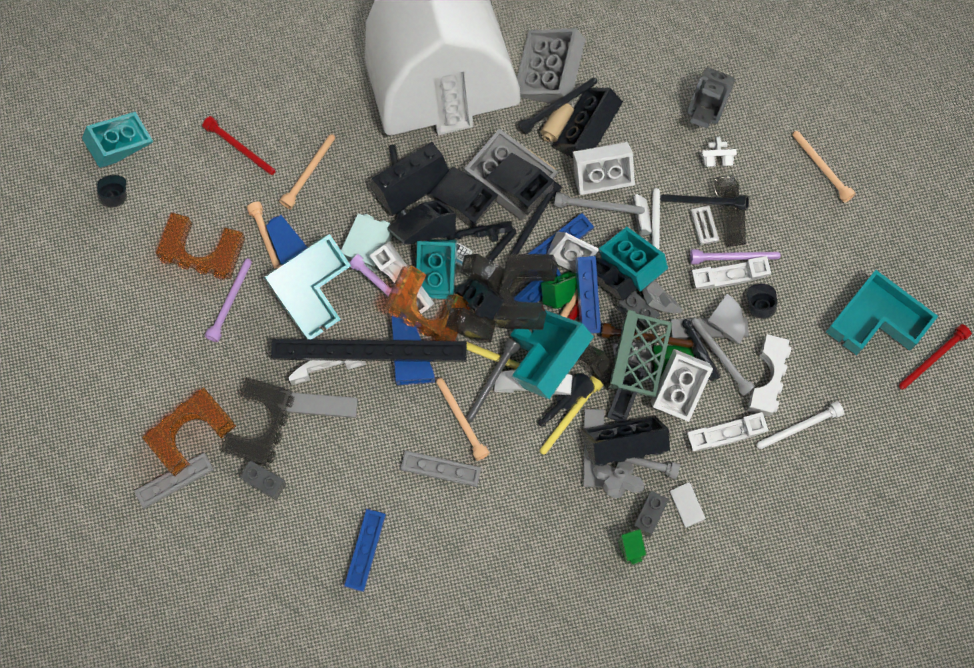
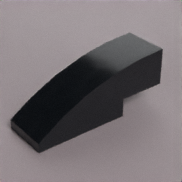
M596 257L597 282L600 286L622 301L637 289L632 279L620 273L616 266Z
M631 360L628 361L631 369L640 365ZM643 367L634 371L639 381L643 379L645 374ZM631 373L624 377V385L632 386L636 383ZM618 388L607 418L617 422L626 421L637 393Z

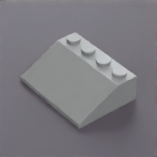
M577 28L528 31L517 75L521 98L553 104L574 90L585 44V38Z
M498 129L464 168V173L484 183L498 194L496 202L523 221L527 214L486 180V177L511 153L540 168L553 180L558 171L501 129Z

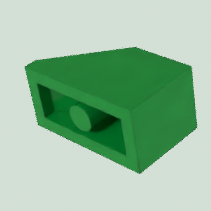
M566 272L542 282L543 304L551 306L553 309L562 308L564 304L569 303L577 289L576 273Z
M641 530L621 535L618 544L625 564L631 562V565L643 562L642 558L646 556Z

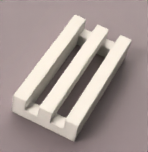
M710 206L691 209L690 212L700 246L706 243L718 242L719 238ZM703 211H706L711 233L713 236L711 238L709 236ZM696 213L699 214L700 221H701L702 228H703L704 235H705V238H706V239H703L702 231H701L700 224H699L698 217H697V214H696Z

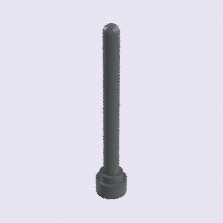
M507 338L504 343V353L466 417L468 423L474 420L511 354L514 355L515 352H518L521 345Z

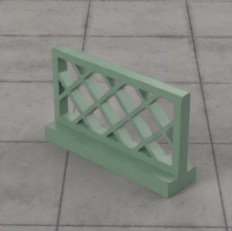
M632 310L627 311L609 388H619L656 397L672 322L636 314V311ZM637 319L645 321L649 328L640 332L636 326ZM657 325L666 326V333L659 337L654 327ZM651 330L656 339L647 344L642 334ZM639 337L645 346L636 351L632 341ZM658 341L662 351L654 355L649 346ZM646 348L652 358L643 362L638 353ZM635 355L640 365L631 369L628 364V358ZM654 360L658 368L657 371L650 374L645 364ZM643 367L648 376L639 381L634 371ZM631 373L636 383L632 386L624 385V377ZM649 378L654 385L652 392L645 390L641 385L642 382Z

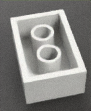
M628 142L573 152L575 182L580 195L635 185L633 152Z
M674 349L659 381L656 397H652L650 401L652 406L689 422L713 370L710 363Z

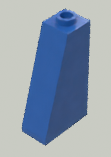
M282 215L272 218L268 225H266L281 264L307 247Z
M397 311L396 314H392L393 340L421 341L411 312ZM395 361L397 385L435 383V376L430 362Z

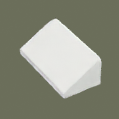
M636 194L633 198V206H641L645 209L643 214L635 213L639 235L652 234L647 200Z
M690 482L670 491L685 528L705 520Z

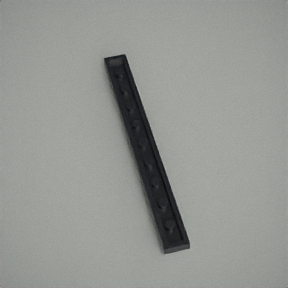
M272 339L271 359L467 362V341Z

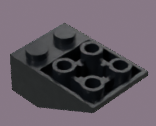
M513 153L486 177V180L527 215L554 187V180L545 172Z
M452 167L429 194L454 211L456 216L471 228L479 223L498 197V194L484 183L455 167Z
M439 200L423 202L388 227V231L406 245H411L418 241H430L434 238H447L449 235H455L456 213Z

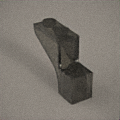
M733 175L715 178L716 197L735 198L739 196V184ZM720 205L726 246L745 245V210H739L735 206Z
M589 343L578 361L608 391L610 389L609 383L613 365L603 351Z

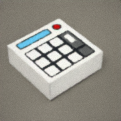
M457 243L456 265L464 268L473 251Z

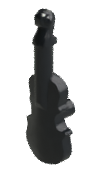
M502 221L491 225L458 230L455 232V235H449L447 239L455 240L456 238L461 239L471 235L479 238L490 235L491 241L496 242L499 240L498 234L511 231L513 225L512 221Z
M683 320L682 326L687 330L686 333L689 334L695 345L693 347L694 354L698 359L710 363L713 368L709 380H718L721 378L718 368L708 355L697 332L690 326V320Z
M584 373L577 374L572 380L571 395H558L557 404L542 419L538 420V425L545 427L546 423L553 419L562 409L571 410L577 404L579 398L584 397L586 399L594 391L593 381Z

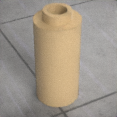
M565 104L549 116L541 130L542 138L545 141H557L574 111L570 104Z

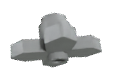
M618 462L616 468L609 465H594L593 472L598 479L605 480L603 489L607 495L613 498L622 497L626 489L633 493L642 492L645 484L642 479L632 475L634 467L631 463Z

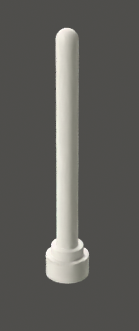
M655 188L653 189L652 245L659 249L660 190Z
M836 401L830 404L826 411L759 441L757 448L763 449L829 417L839 418L844 415V410L841 404Z

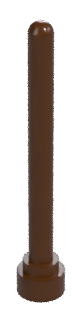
M603 323L601 338L620 337L622 329H617L615 326H611L610 323ZM642 334L645 341L652 342L656 339L653 334ZM669 337L668 340L669 345L691 348L694 345L693 341Z

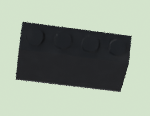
M589 88L582 93L560 136L551 146L573 158L574 151L596 148L619 111L623 101L611 88Z
M430 142L371 179L370 189L388 212L394 216L431 193L449 169L443 154L433 142Z
M655 415L581 429L588 456L598 466H604L615 461L624 462L626 459L631 458L640 459L651 454L661 455L666 451H670L669 429Z

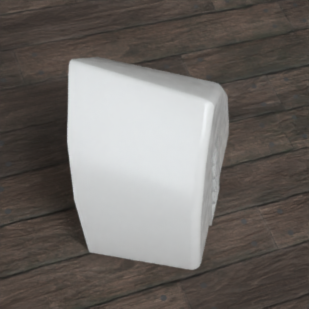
M490 0L374 1L366 21L365 61L386 134L395 135L435 125L439 136L472 128V116L515 106L520 103V86Z

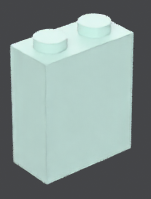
M358 213L341 250L348 262L359 254L364 258V265L371 271L377 272L378 266L370 255L391 241L393 234L388 231V227L391 224L383 220L381 222L374 220L368 214L361 215Z

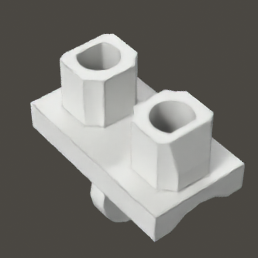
M715 137V142L708 143V147L715 148V150L700 151V157H703L705 167L716 166L715 156H721L722 166H732L734 155H737L736 149L721 150V147H727L728 144L727 142H721L720 137Z

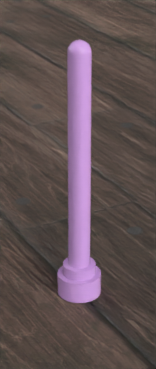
M691 249L690 263L693 265L707 260H748L767 256L768 259H779L781 254L779 252L703 253L699 249Z
M357 254L349 262L353 270H360L402 310L410 313L403 299L364 265V258ZM412 315L414 321H421L422 318L420 315L416 318H414V316Z
M250 259L244 260L214 325L208 328L204 335L207 339L219 342L222 336L220 329L251 266L252 261Z

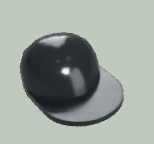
M108 175L98 181L97 194L103 206L115 208L125 203L127 183L123 176Z
M763 283L754 284L748 288V309L751 315L759 319L772 317L777 310L776 290L772 286Z

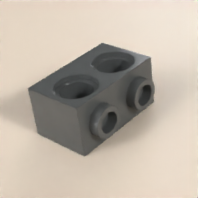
M632 292L625 300H620L617 305V310L624 316L628 310L656 319L660 315L636 292ZM637 319L636 326L638 329L644 331L649 328L645 321Z
M251 460L240 476L243 482L276 501L287 485L284 479Z
M651 490L632 530L640 529L642 535L650 538L669 499Z

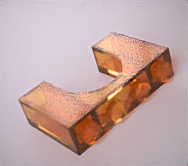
M171 212L156 251L160 261L171 265V263L178 264L180 268L186 270L192 268L203 275H207V273L213 274L214 277L225 280V278L231 279L245 241L243 232L225 227L218 247L213 253L205 257H194L185 250V243L192 226L190 218Z
M412 265L402 267L383 308L387 309L390 315L402 318L406 325L415 326L420 329L419 332L421 334L435 338V341H455L470 309L467 306L468 302L458 294L448 295L438 317L434 320L425 318L418 310L417 294L426 274Z
M205 388L196 391L188 401L180 404L177 410L164 417L161 423L149 429L146 435L142 437L174 477L190 465L176 446L177 432L185 423L192 420L205 421L220 438H223L236 427L231 418Z

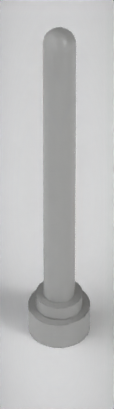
M557 192L555 197V207L560 208L574 205L643 214L645 212L644 207L570 198L561 192Z
M693 318L691 320L692 325L739 384L738 391L741 395L745 396L755 388L753 383L741 376L697 318Z
M631 458L624 461L665 472L669 478L677 479L680 468L678 463L672 462L666 465L643 458Z

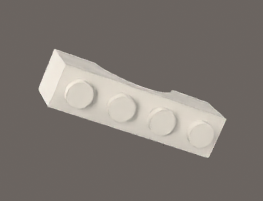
M391 242L386 243L370 255L378 268L396 284L402 294L404 304L414 318L434 304Z
M768 334L764 338L760 358L769 366L771 378L766 386L754 388L750 396L748 412L756 414L763 412V415L770 417L773 412H777L779 401H776L777 394H781L783 383L780 381L781 376H785L787 365L784 363L785 359L789 358L791 347L788 346L790 340Z

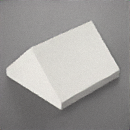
M556 232L546 259L576 273L575 258L594 256L598 252V248L566 232Z

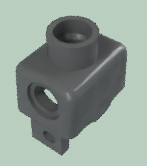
M712 68L704 69L688 108V113L692 115L691 123L708 129L710 123L717 124L734 86V77Z

